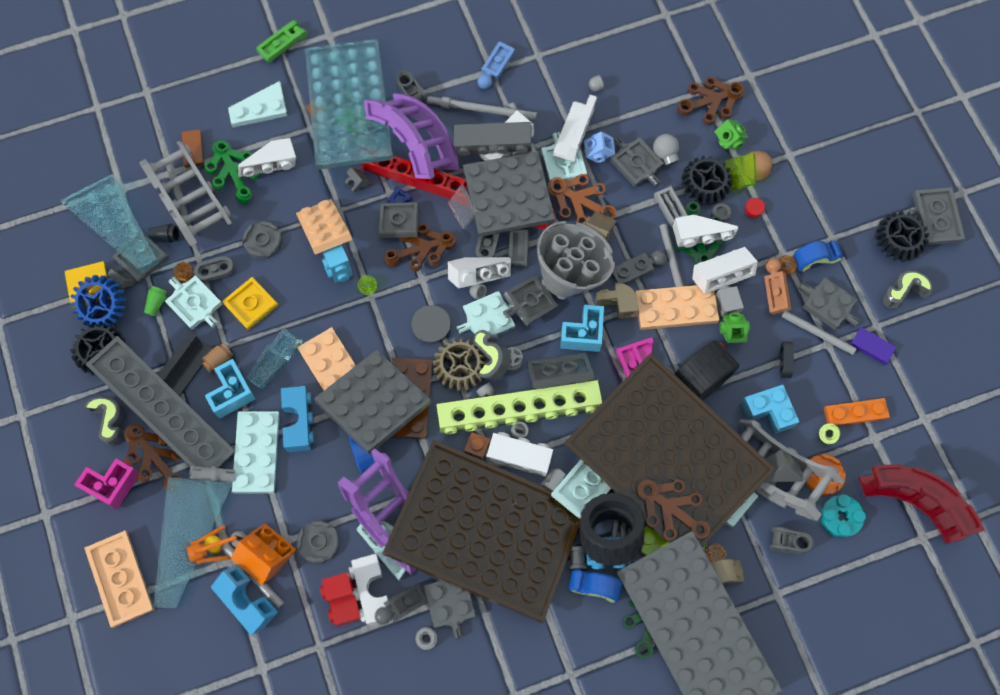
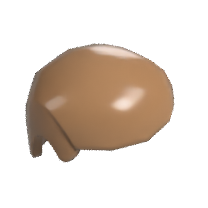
M758 150L748 153L743 163L745 175L752 180L761 181L766 179L772 170L773 163L771 157L766 152Z

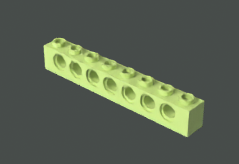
M598 380L441 403L437 404L441 433L445 432V434L450 435L464 429L470 432L484 426L490 429L504 423L510 426L524 420L530 423L544 417L549 420L557 418L558 415L566 414L569 417L584 411L590 414L602 404ZM581 396L585 402L578 403L574 398ZM557 399H561L565 402V404L563 406H557L554 403V401ZM537 402H542L545 405V407L543 409H537L534 406V404ZM517 405H522L525 408V410L523 412H517L515 411L514 407ZM502 408L505 413L497 415L494 413V410ZM482 411L485 415L482 418H476L474 413ZM457 414H462L465 417L462 421L454 420V416Z

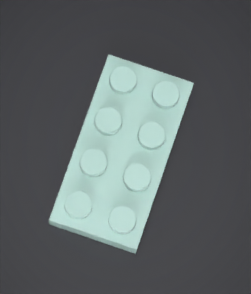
M279 411L238 412L234 456L235 472L233 473L235 477L232 483V492L234 494L275 493L280 422Z

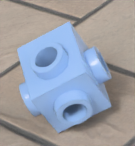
M603 132L594 134L584 140L586 158L594 162L600 163L615 155L613 137Z

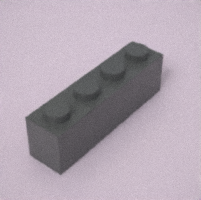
M531 122L454 125V148L456 154L466 156L470 155V153L487 155L490 152L506 154L514 151L518 153L532 151Z

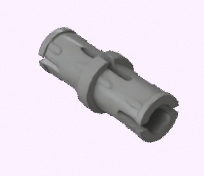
M191 466L190 479L208 480L212 483L214 481L233 482L235 474L232 473L235 470L216 468V466Z

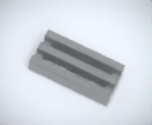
M672 186L654 193V198L672 227L675 221L673 217L679 218V215L668 198L667 192L680 212V217L688 216Z

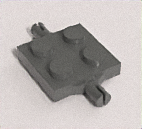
M617 137L614 143L620 150L611 157L610 161L634 188L646 180H649L654 187L660 185L661 181L654 174L663 167V161L640 137L627 144L620 137Z
M536 275L504 293V297L511 305L509 309L503 311L504 316L509 318L517 314L526 326L558 307L552 298L551 292L539 281Z
M824 277L821 283L814 288L805 282L800 286L799 289L809 294L802 308L834 330L845 320L854 326L859 323L860 319L851 314L852 307L858 299Z
M440 579L435 583L425 585L424 588L434 628L452 626L455 639L464 637L460 624L476 617L471 593Z

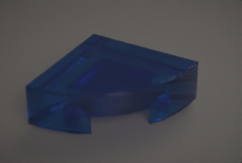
M397 187L386 200V203L411 202L413 196Z

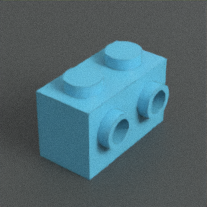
M342 244L323 251L324 259H322L329 278L333 277L334 282L337 283L347 281L353 276Z

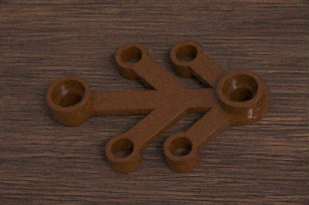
M708 77L704 84L706 88L699 86L696 82L690 83L688 87L689 94H701L706 96L705 98L693 102L689 99H682L678 104L677 110L682 116H687L691 114L692 110L711 104L708 113L704 115L703 122L706 125H712L720 101L728 98L726 106L720 111V117L725 120L729 119L735 100L741 99L744 95V87L739 82H732L728 85L716 80L714 77ZM718 88L722 90V92L718 93L712 91L711 89Z
M421 223L418 225V235L422 237L428 236L435 240L427 241L418 237H400L401 242H409L416 246L400 251L388 250L384 254L385 264L389 267H396L399 265L401 258L419 253L416 258L409 262L410 269L418 272L421 270L422 263L430 250L438 247L435 252L430 253L428 256L429 264L437 266L445 250L452 249L457 242L456 235L450 231L439 233L430 230L427 224Z
M138 424L127 426L124 436L129 446L128 453L124 458L125 463L129 466H134L138 462L139 455L136 451L139 445L143 450L141 469L137 475L138 479L141 482L149 481L152 476V471L150 470L152 462L165 478L164 488L169 492H176L182 485V478L176 473L173 474L160 457L169 458L175 462H180L182 458L177 457L174 450L150 446L147 441L167 446L157 434L145 432L144 428ZM129 457H133L135 461H131ZM142 473H146L148 477H144Z
M643 480L638 485L637 492L639 497L646 502V523L648 526L655 527L659 524V517L655 514L654 501H656L662 507L665 526L663 536L665 539L673 540L677 536V532L673 527L672 514L692 528L697 538H705L709 535L710 527L706 522L694 520L677 507L689 504L693 506L700 505L702 496L699 493L666 499L660 493L668 491L680 493L685 488L684 482L675 480L672 483L657 485L653 480ZM676 482L681 483L682 488L680 490L674 488ZM646 486L651 487V494L644 492ZM693 495L699 497L698 503L692 502L691 498ZM651 516H654L656 518V523L654 525H651L649 523V518ZM699 525H701L704 528V532L702 534H699L696 531V528ZM669 529L674 532L672 538L666 536V532Z

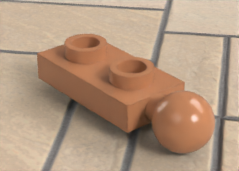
M771 258L765 265L766 270L771 275L764 276L769 310L774 315L791 310L786 273L780 271L781 262L776 258Z

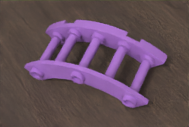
M393 93V101L390 102L376 99L364 100L366 119L380 122L383 125H389L393 128V132L400 141L406 143L410 150L408 155L412 162L415 178H434L433 169L442 167L443 170H459L458 157L448 131L438 116L423 102L412 96L400 93ZM405 115L414 118L418 122L412 123ZM425 128L432 139L424 141L418 129ZM436 146L441 159L431 162L427 148Z
M373 449L371 452L375 463L355 481L350 482L343 477L338 482L344 499L346 501L350 499L354 507L351 511L382 548L384 545L386 546L391 535L382 527V522L401 503L404 505L409 491L398 480L389 456ZM380 471L383 479L362 497L361 487L375 473ZM389 486L396 497L377 516H374L368 508L369 503ZM394 560L411 575L417 570Z

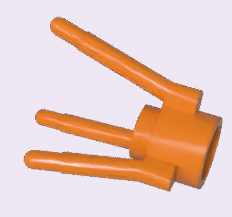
M222 525L198 540L190 542L191 545L186 546L190 562L196 561L198 565L204 562L229 560V556L203 557L207 556L206 550L237 539V536L204 546L202 542L207 537L225 529L226 526Z

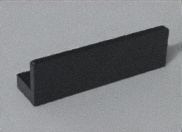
M189 332L158 376L178 396H181L203 366L202 363L204 361L202 358L213 348L200 341L197 335Z

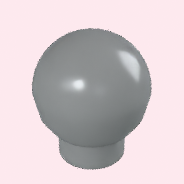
M662 134L657 137L653 144V151L664 161L665 166L679 161L677 155L679 142L676 137L671 134Z

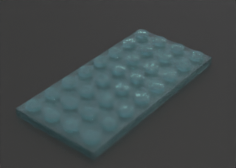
M378 40L305 48L317 170L393 160L389 125H383L380 122L366 119L364 100L376 99L386 102Z

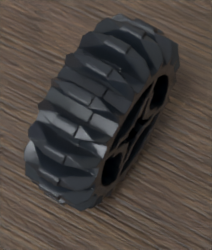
M704 155L701 159L696 157L683 170L681 185L685 187L684 193H689V199L694 197L695 202H698V200L702 201V205L708 202L711 206L714 201L718 204L721 199L724 200L727 194L730 193L733 185V174L729 173L730 167L725 168V162L719 163V158L713 160L712 155L709 159H706Z
M903 210L898 214L894 211L891 215H886L879 222L875 231L877 233L875 239L879 240L876 246H882L881 252L886 251L887 257L892 255L894 261L900 258L901 262L906 259L911 261L914 258H918L926 250V246L929 243V240L926 238L930 235L925 232L928 227L922 226L924 220L918 221V215L912 217L910 212L905 215ZM892 226V228H893L892 233H893V234H892V235H889V227ZM912 237L915 238V246L911 244Z
M103 323L101 327H98L97 324L91 327L88 324L86 331L81 329L82 334L75 335L77 341L71 342L74 348L70 349L73 354L72 360L76 362L75 365L81 368L84 373L88 372L94 376L95 373L86 364L101 351L97 349H103L117 336L124 343L126 339L122 336L120 330H116L113 325L108 327ZM87 346H88V347H89V350H88V352H87V355H88V356L85 358V350H86V348H87Z

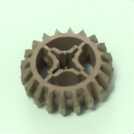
M462 337L459 339L460 342H456L455 338L452 339V344L446 341L444 343L446 348L440 346L438 348L440 353H435L436 360L433 361V365L436 366L434 373L438 374L437 379H443V386L449 383V389L451 390L454 388V385L457 386V391L461 390V386L468 390V384L475 387V380L478 382L482 381V377L478 376V374L485 366L486 362L484 361L487 359L486 355H482L483 352L477 349L478 347L475 344L471 345V339H468L465 343ZM463 351L462 354H455L454 352ZM471 356L477 362L475 370L471 369V365L468 363ZM446 358L452 364L449 373L444 368ZM459 374L466 375L465 377H456Z

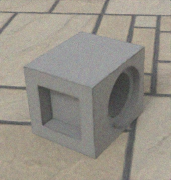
M724 286L717 291L715 298L721 319H723V315L742 312L744 307L737 286L731 288L730 286Z

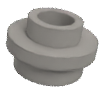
M422 628L416 634V643L423 650L432 649L437 643V634L431 628ZM429 635L431 637L430 642L424 643L422 640L423 636Z

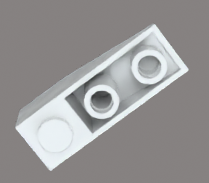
M290 138L271 141L238 165L239 177H251L254 174L271 173L281 169L289 170L295 167L296 156Z
M697 215L675 218L672 226L678 247L684 246L686 248L699 243L710 244L715 240H730L735 237L738 226Z
M510 257L461 258L448 261V280L457 288L511 276Z

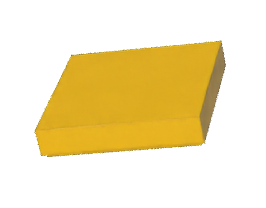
M104 261L65 271L70 304L75 302V299L70 296L77 294L73 288L79 287V281L85 282V277L92 278L93 275H98L100 278L101 275H105L108 279ZM96 285L88 292L96 294L102 287Z
M253 277L222 301L247 330H250L279 306Z

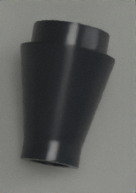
M173 224L150 227L148 229V237L173 243L179 238V229Z

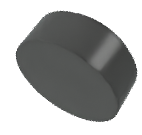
M724 203L716 204L712 209L711 216H718L725 223L731 216V208Z

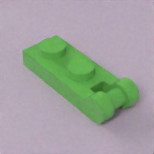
M293 20L256 47V50L270 63L296 42L305 39L308 33L304 28L299 27V23Z

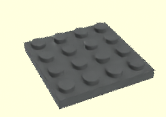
M538 151L463 165L478 237L555 222Z
M375 350L314 398L315 403L368 455L372 453L373 449H377L431 404V399L378 350Z

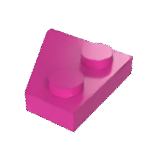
M652 337L616 349L615 352L626 378L652 353Z

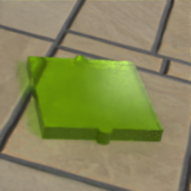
M754 153L744 156L738 155L737 158L724 161L726 164L725 168L730 167L729 173L733 174L731 191L736 189L742 190L744 187L756 184Z

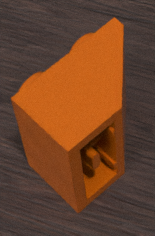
M265 523L238 542L231 560L261 585H264L279 572L295 553L296 548Z

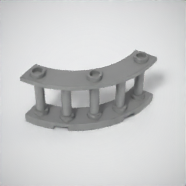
M178 141L176 143L180 150L154 164L153 162L149 164L146 159L139 162L155 190L159 188L162 192L158 195L185 239L192 246L197 243L194 238L197 235L196 233L223 218L229 225L231 224L229 217L232 215L226 206H221L212 193L215 190L210 181L205 182L190 157L192 152L188 145H183L181 141ZM185 156L192 169L166 183H160L155 175L158 173V170ZM197 176L202 187L177 201L175 199L171 201L167 194L170 192V189ZM206 193L212 200L211 203L187 216H181L178 212L181 210L180 207ZM216 208L219 211L194 226L190 224Z
M740 419L739 423L746 429L741 437L746 442H748L752 435L763 445L758 453L763 458L769 450L776 453L782 449L799 463L800 468L803 469V481H796L789 492L778 489L775 485L776 482H763L756 492L783 508H786L788 505L796 509L795 513L800 516L818 521L822 514L815 508L816 502L830 481L840 484L844 482L838 474L839 471L830 465L824 466L798 455L794 449L783 446L767 434L757 421L753 419ZM811 474L822 478L808 499L803 500L796 497Z

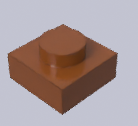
M471 432L464 453L484 459L491 439Z

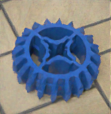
M93 275L92 278L85 277V282L79 281V287L73 288L77 294L70 296L75 299V302H71L70 305L76 306L72 313H79L77 320L84 319L83 325L90 324L91 327H94L97 324L98 327H101L104 323L109 327L112 325V322L116 323L119 321L117 316L121 317L124 315L120 309L126 308L125 305L121 304V302L126 301V298H121L120 295L124 291L117 290L120 284H113L114 279H107L105 275H101L100 278L98 275ZM96 285L102 287L96 294L88 292ZM109 294L111 296L112 304L108 300ZM96 298L100 299L101 305H97ZM100 310L109 311L103 318L95 317L96 313H99Z

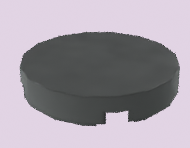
M265 221L250 225L244 231L242 237L247 253L259 259L275 255L282 243L278 228L272 223Z
M428 305L421 307L415 312L412 317L411 326L413 334L418 340L427 344H435L447 337L451 322L449 315L444 309L439 306Z
M313 521L300 530L297 537V548L305 560L314 564L324 563L331 560L337 553L339 536L336 529L329 523Z

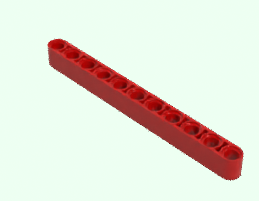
M363 148L359 151L360 166L366 172L471 206L466 179L433 169L434 178H415L411 161L372 148ZM454 187L460 188L459 190H453ZM554 222L532 227L545 230L548 226L554 224Z

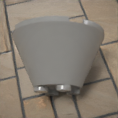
M566 221L554 223L542 232L537 243V254L542 274L541 282L559 299H566L567 297L596 288L604 284L614 270L615 262H613L611 255L613 251L605 238L587 225L578 222L576 225L566 224Z

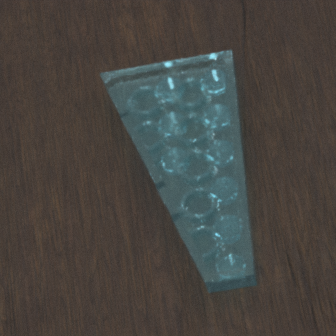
M112 174L60 200L68 210L140 272L159 264Z
M168 477L153 607H177L196 565V561L190 562L186 546L191 545L190 542L198 540L211 532L232 482L214 481L212 483L208 480Z

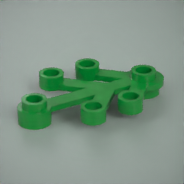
M216 141L212 145L214 155L211 161L205 164V171L210 175L215 174L221 159L224 162V166L218 177L213 178V188L216 190L223 189L224 181L228 174H230L237 189L236 200L241 204L249 203L252 192L244 186L238 175L239 164L233 162L230 157L243 162L246 160L244 157H250L252 153L248 151L241 153L231 149L230 144L226 141ZM260 173L254 174L250 178L258 179L260 177Z

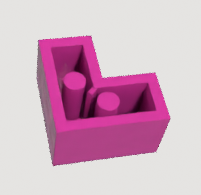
M115 459L105 476L86 467L74 485L109 506L118 509L138 479L137 475L139 472L120 460Z

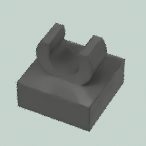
M350 167L346 172L350 177L346 179L345 183L352 184L354 181V186L351 188L352 191H358L361 187L367 188L372 183L361 169Z
M124 268L110 269L107 274L110 278L114 279L113 284H120L117 290L124 291L126 287H133L137 281Z

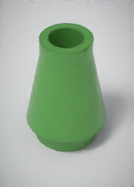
M152 286L151 290H148L144 313L155 317L167 298V291Z

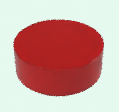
M751 198L745 205V213L752 218L760 217L765 210V204L759 198Z

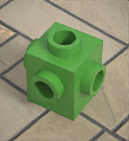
M727 119L714 131L719 138V144L724 149L738 150L744 145V141L748 139L745 134V128L736 120Z
M737 312L723 315V322H720V334H723L726 342H747L750 323L745 319L744 315Z

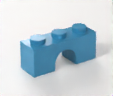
M306 386L281 388L283 411L299 415L295 425L283 428V448L287 453L312 450L311 444L315 442L314 432L310 431V424H313V413L309 412V404H312V393L308 392Z
M238 565L224 570L211 588L252 636L263 630L278 611L265 596L254 602L248 599L246 586L250 579Z

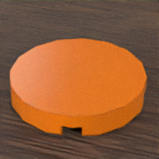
M820 454L809 459L818 464L830 465L839 471L838 474L844 480L842 484L830 481L822 493L823 496L832 495L842 488L845 483L846 473L838 459L827 454ZM811 474L805 484L811 491H814L822 478Z

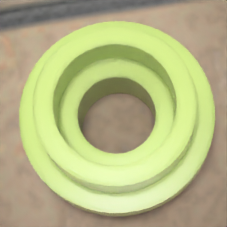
M828 423L820 428L819 437L824 443L833 444L839 440L840 430L836 425ZM827 430H832L833 434L831 437L826 436Z

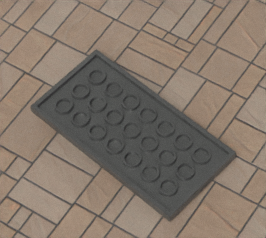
M693 531L617 571L683 695H775L782 691Z

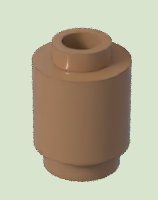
M222 343L220 346H215L202 358L204 361L202 365L207 371H214L216 373L214 368L231 360L230 357L233 354Z

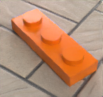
M885 398L824 407L827 424L831 423L836 426L887 420L890 418Z

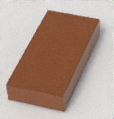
M201 130L181 132L182 144H187L192 152L190 157L196 167L204 166ZM184 156L183 162L185 168L191 167Z

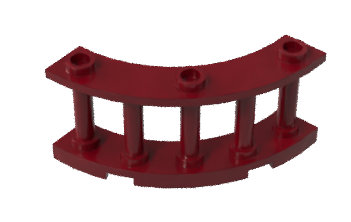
M898 464L874 466L871 468L873 475L859 477L865 497H892L915 506L934 523L945 544L965 540L968 535L985 531L981 519L972 505L965 501L955 487L931 472L917 467L911 468Z

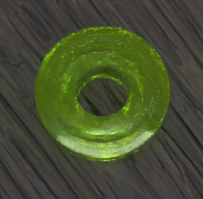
M363 276L358 281V289L365 295L372 294L377 289V281L372 276ZM370 282L371 284L370 286L366 287L364 286V283Z

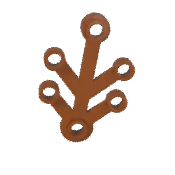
M580 174L578 177L569 180L555 177L548 183L549 193L557 198L560 207L559 216L562 219H567L571 215V209L567 207L564 195L572 201L577 217L576 223H579V219H583L585 222L587 220L581 205L604 215V212H609L611 214L609 218L612 219L616 216V209L611 205L602 207L586 198L594 194L602 195L606 189L602 183H597L593 187L579 191L569 189L576 185L586 186L589 181L586 174ZM579 178H585L586 182L581 183ZM554 185H559L560 190H555ZM596 187H601L603 191L598 192L596 190ZM562 210H567L568 215H563Z

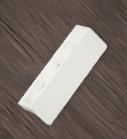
M590 95L586 105L573 102L554 149V156L575 161L595 109L596 96Z

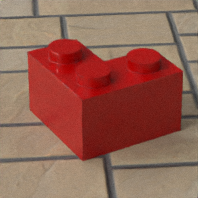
M346 572L322 579L323 586H320L322 598L330 603L331 610H328L330 622H334L335 626L340 627L361 621L360 607L356 600L354 583L349 573Z

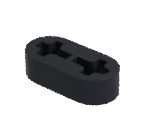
M782 341L780 346L779 375L780 378H792L794 370V343Z

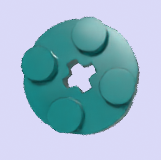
M845 494L830 498L821 509L823 527L828 533L836 537L853 536L860 531L866 517L860 504ZM838 511L844 512L847 515V521L844 519L840 521L838 519L840 516Z

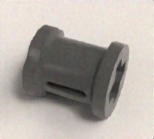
M571 547L568 570H587L585 552L582 547Z

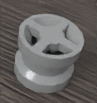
M516 347L507 348L511 355V362L507 370H518L522 365V352Z

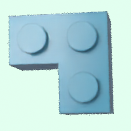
M584 305L582 323L563 322L560 349L600 352L604 306Z
M233 359L214 368L223 386L206 394L205 397L219 419L256 400Z
M784 385L747 396L741 402V407L747 420H757L767 416L774 434L793 429L799 423Z

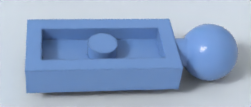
M500 41L481 68V73L483 74L478 78L480 88L488 89L492 85V78L495 80L499 79L515 54L514 48Z

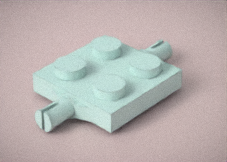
M560 132L554 133L555 144L541 148L549 181L555 177L569 180L578 177L580 174L587 175L580 148L575 161L553 155L560 137ZM575 186L569 188L573 191L576 190Z
M196 275L183 284L176 277L172 278L173 281L169 280V284L176 290L165 302L191 330L203 321H206L212 328L218 325V321H216L212 314L222 303Z
M499 291L464 305L463 310L467 316V323L457 326L459 334L471 330L474 334L480 330H486L499 335L515 328L511 316L506 318L503 314V311L509 309L511 305H507L503 301Z

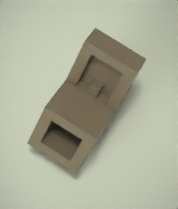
M615 283L613 291L603 289L596 293V306L615 305L618 319L635 318L638 316V299L634 290L628 285Z
M733 559L710 562L722 584L744 582L740 560L733 561Z

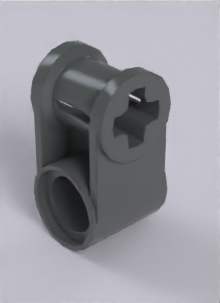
M402 71L397 75V87L400 94L412 96L419 101L423 100L425 102L427 100L424 90L410 72Z
M781 527L772 528L773 540L772 545L769 547L772 551L803 555L813 546V539L807 533ZM797 539H801L805 542V549H802L797 545Z

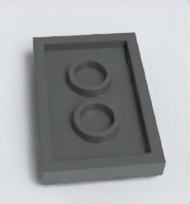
M952 187L915 190L913 192L919 221L924 220L922 226L928 227L925 232L930 234L926 238L929 240L928 245L959 243L965 240Z
M586 352L527 361L534 389L594 380V372Z

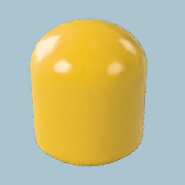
M214 535L209 536L205 539L204 546L221 539ZM223 545L207 551L211 554H217L222 550Z

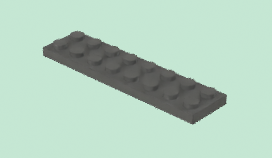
M118 336L86 364L190 467L216 466V468H219L235 453V450Z

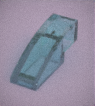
M282 328L271 345L268 344L246 378L263 389L290 360L303 340L290 330Z

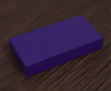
M862 327L858 329L850 344L885 365L896 346Z

